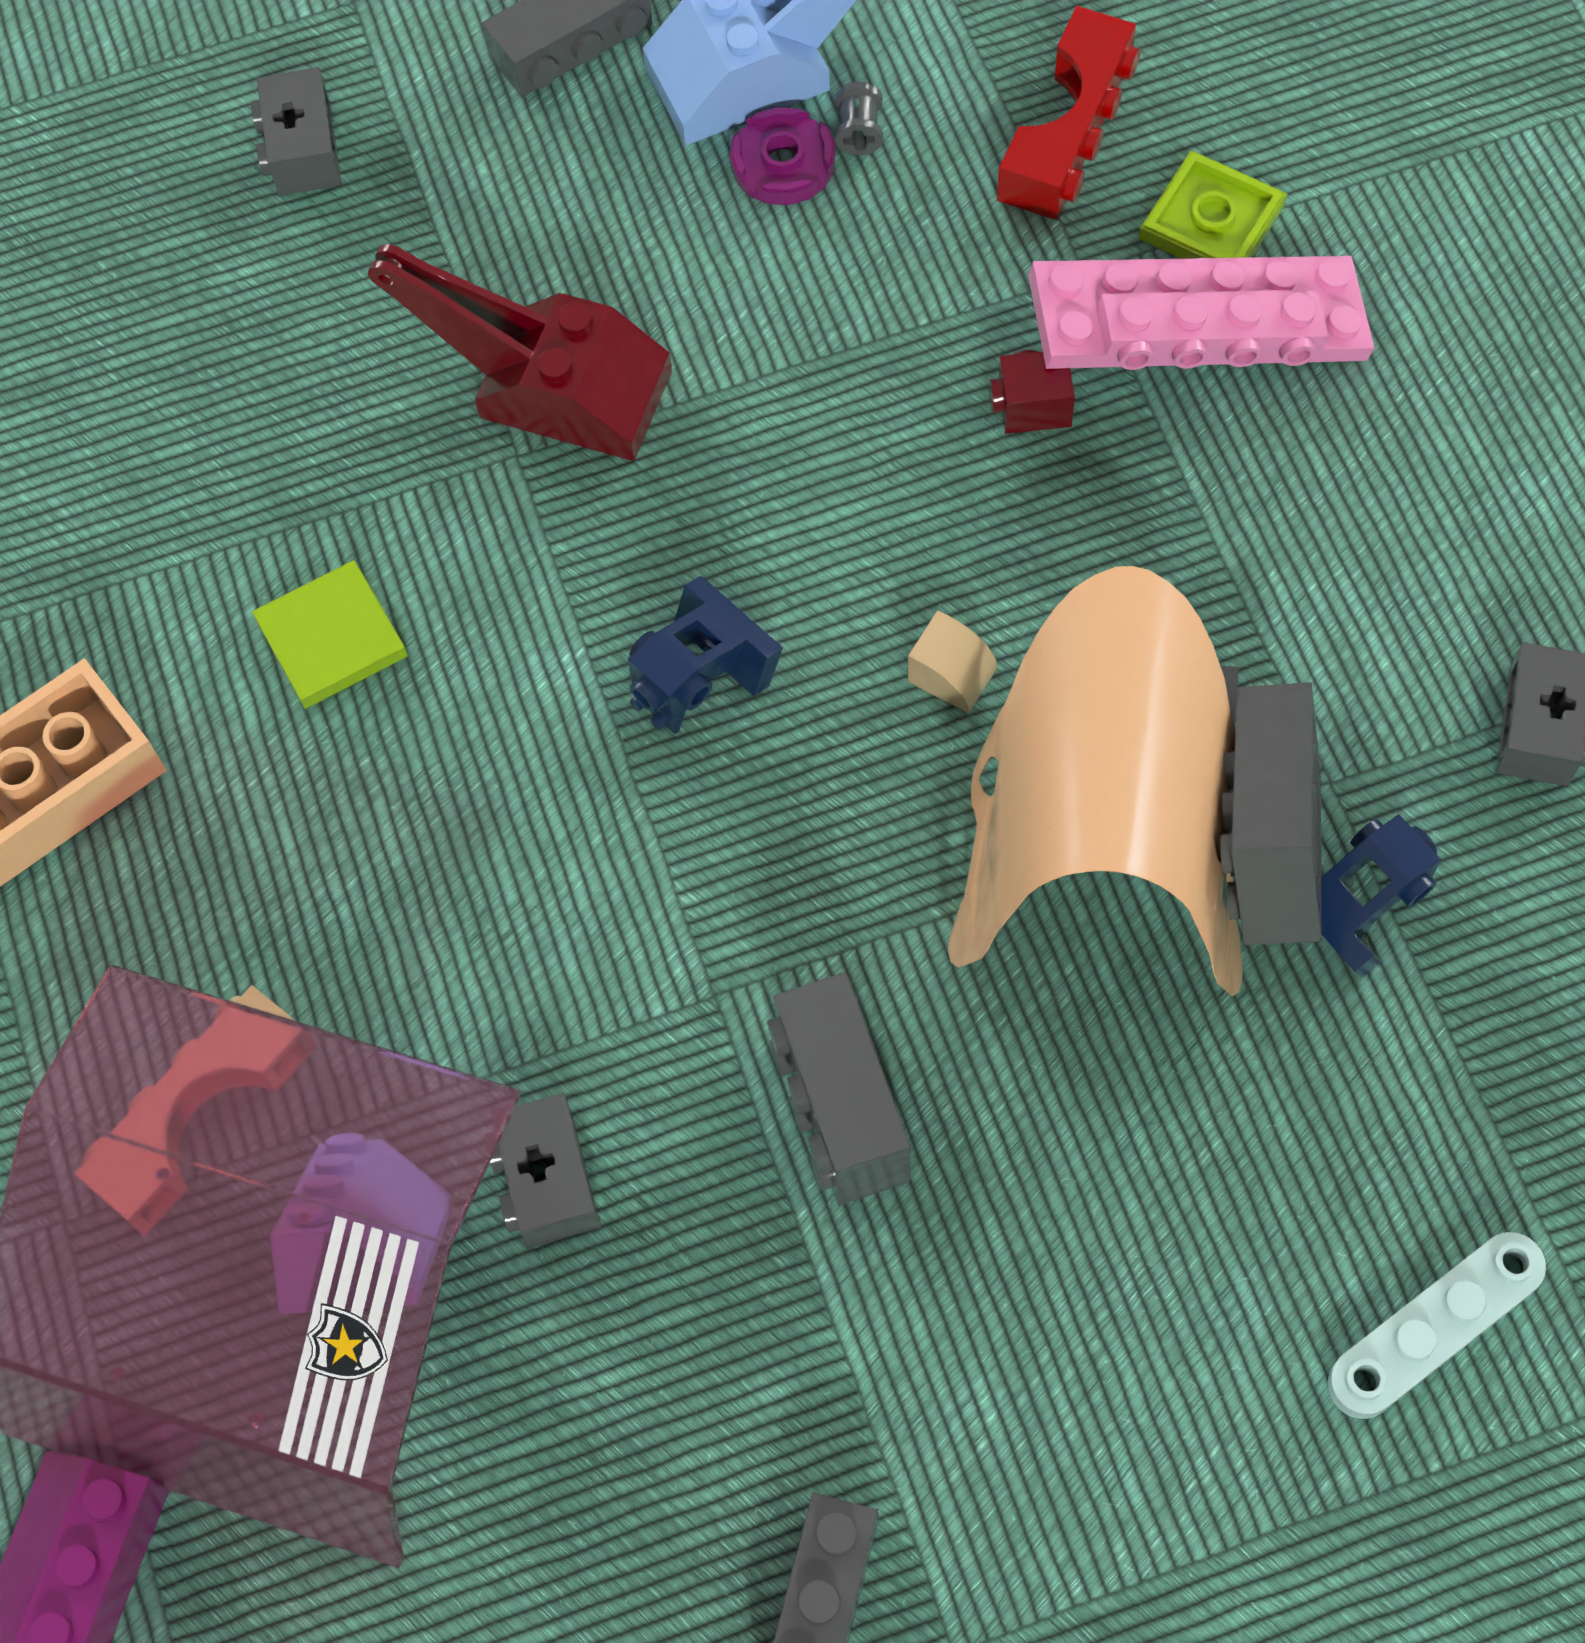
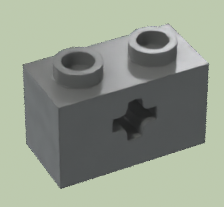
M320 67L256 78L259 100L251 101V111L257 133H264L265 142L256 144L262 175H272L279 196L342 185L330 100Z
M1522 642L1509 669L1496 773L1568 786L1579 766L1585 767V653Z
M557 1094L490 1113L495 1134L485 1136V1143L494 1173L505 1171L510 1193L500 1195L499 1200L508 1232L519 1230L526 1246L531 1248L601 1228L572 1112L565 1094ZM545 1162L547 1166L545 1169L547 1180L535 1183L533 1179L535 1174L533 1165Z

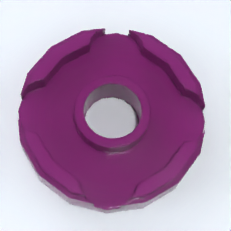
M775 107L758 112L746 120L747 125L740 130L739 134L737 129L732 137L729 157L730 168L735 181L750 197L764 203L792 205L809 200L826 187L834 174L836 147L830 129L821 120L819 124L816 120L809 118V113L801 109ZM779 149H788L796 154L794 158L784 162L775 161L769 157L771 153Z

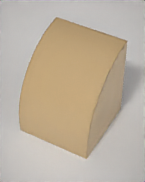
M938 610L908 655L909 683L967 713L971 711L997 669L996 659L984 641L968 627Z

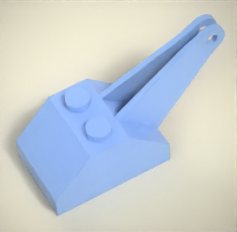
M682 0L642 49L645 70L684 144L689 145L744 124L747 119L758 112L775 107L785 108L830 91L829 68L817 48L856 0Z

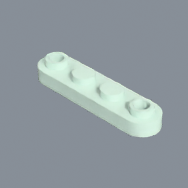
M1506 1232L1491 1238L1337 1360L1328 1377V1390L1334 1404L1343 1413L1354 1418L1368 1419L1381 1414L1529 1297L1540 1286L1546 1273V1262L1541 1249L1533 1240L1519 1233ZM1510 1254L1518 1257L1523 1264V1273L1514 1274L1509 1272L1503 1264V1256ZM1359 1370L1371 1373L1376 1381L1375 1390L1363 1391L1358 1388L1354 1382V1373Z

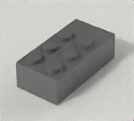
M1312 682L1237 687L1235 751L1224 753L1225 777L1230 789H1234V792H1224L1222 794L1224 829L1232 831V834L1221 835L1223 873H1230L1231 877H1235L1236 880L1234 882H1227L1229 919H1241L1244 945L1322 942L1321 771Z

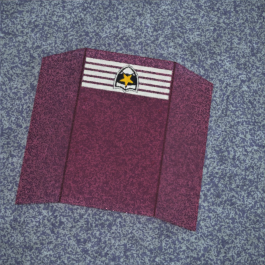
M109 966L26 1105L0 1216V1428L2 1433L58 1453L88 1458L148 1477L170 1491L400 1568L404 1555L392 1483L451 1247L518 1103L521 1090L119 966Z

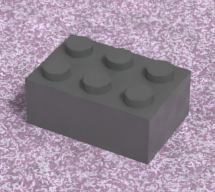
M843 972L774 995L776 1018L767 1020V1026L772 1039L769 1042L780 1075L784 1076L792 1073V1077L787 1078L791 1093L789 1099L801 1133L809 1130L813 1132V1135L808 1137L812 1152L810 1160L821 1191L832 1188L838 1206L909 1183L911 1147L847 973Z

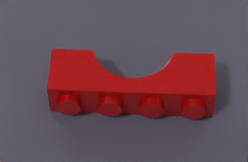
M1076 5L1057 45L1054 79L1071 94L1076 104L1065 115L1050 123L1037 126H1018L999 166L997 201L1054 220H1058L1066 200L1075 202L1084 179V171L1081 168L1085 159L1094 161L1103 138V129H1100L1104 118L1113 120L1122 96V89L1119 86L1123 78L1131 80L1136 71L1141 49L1134 47L1135 23Z

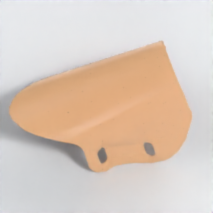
M1135 566L1114 567L1095 574L1074 587L1054 608L1044 622L1022 660L1008 698L992 726L973 771L971 805L976 817V833L964 899L960 904L948 942L950 962L958 968L983 958L997 932L1025 898L1038 887L1071 874L1108 871L1124 873L1148 880L1161 886L1179 899L1190 911L1209 952L1217 984L1231 996L1240 991L1243 976L1240 935L1237 921L1229 919L1227 906V882H1234V877H1231L1230 873H1223L1221 862V835L1232 834L1231 830L1224 829L1222 794L1231 790L1224 773V753L1235 751L1236 737L1225 678L1214 646L1200 617L1182 593L1167 580L1152 571ZM994 757L999 765L994 794L988 796L984 792L979 778L989 759Z

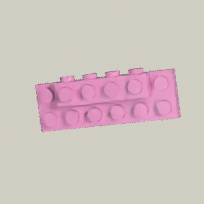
M1352 256L1033 261L1028 274L1046 369L1122 367L1127 370H1137L1146 366H1177L1188 369L1200 365L1230 364L1234 367H1246L1260 363H1284L1289 366H1298L1307 362L1367 361L1374 350Z

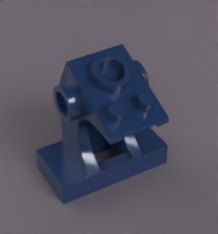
M699 576L685 585L674 622L656 633L654 631L646 632L632 646L628 664L632 680L630 690L634 697L630 700V703L637 711H641L643 708L650 711L654 715L650 718V721L655 728L660 730L666 726L676 734L680 730L686 710L697 708L708 697L712 690V683L710 681L715 677L728 673L753 696L768 688L783 647L704 577ZM696 644L705 653L697 657L686 646Z
M1400 814L1384 825L1379 819H1375L1365 825L1350 841L1354 849L1321 877L1322 936L1353 971L1362 977H1365L1382 962L1362 939L1367 930L1400 900L1410 908L1426 897L1437 884L1432 877L1441 859L1437 855L1435 844L1426 832L1417 826L1411 827ZM1374 861L1392 882L1363 906L1344 883L1366 864Z

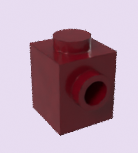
M1021 350L1013 355L1000 356L999 378L989 380V394L992 413L1002 412L1005 434L1072 427L1075 394L1070 368L1046 369L1043 351Z

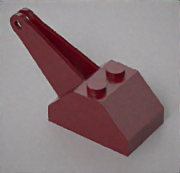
M389 244L379 247L375 255L376 261L371 263L368 270L370 280L395 298L486 375L475 398L479 418L635 461L672 373L670 352L611 306L557 293L524 307L430 265L402 248Z

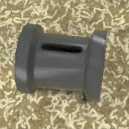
M852 82L844 85L842 89L836 92L835 106L838 112H840V125L835 132V143L844 153L851 155L871 154L882 145L883 131L877 125V112L882 108L883 95L879 88L866 82ZM855 98H859V107H855ZM859 131L863 132V139H859Z

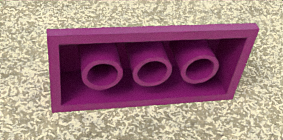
M46 1451L0 1564V1643H111L170 1490L148 1477L95 1460Z

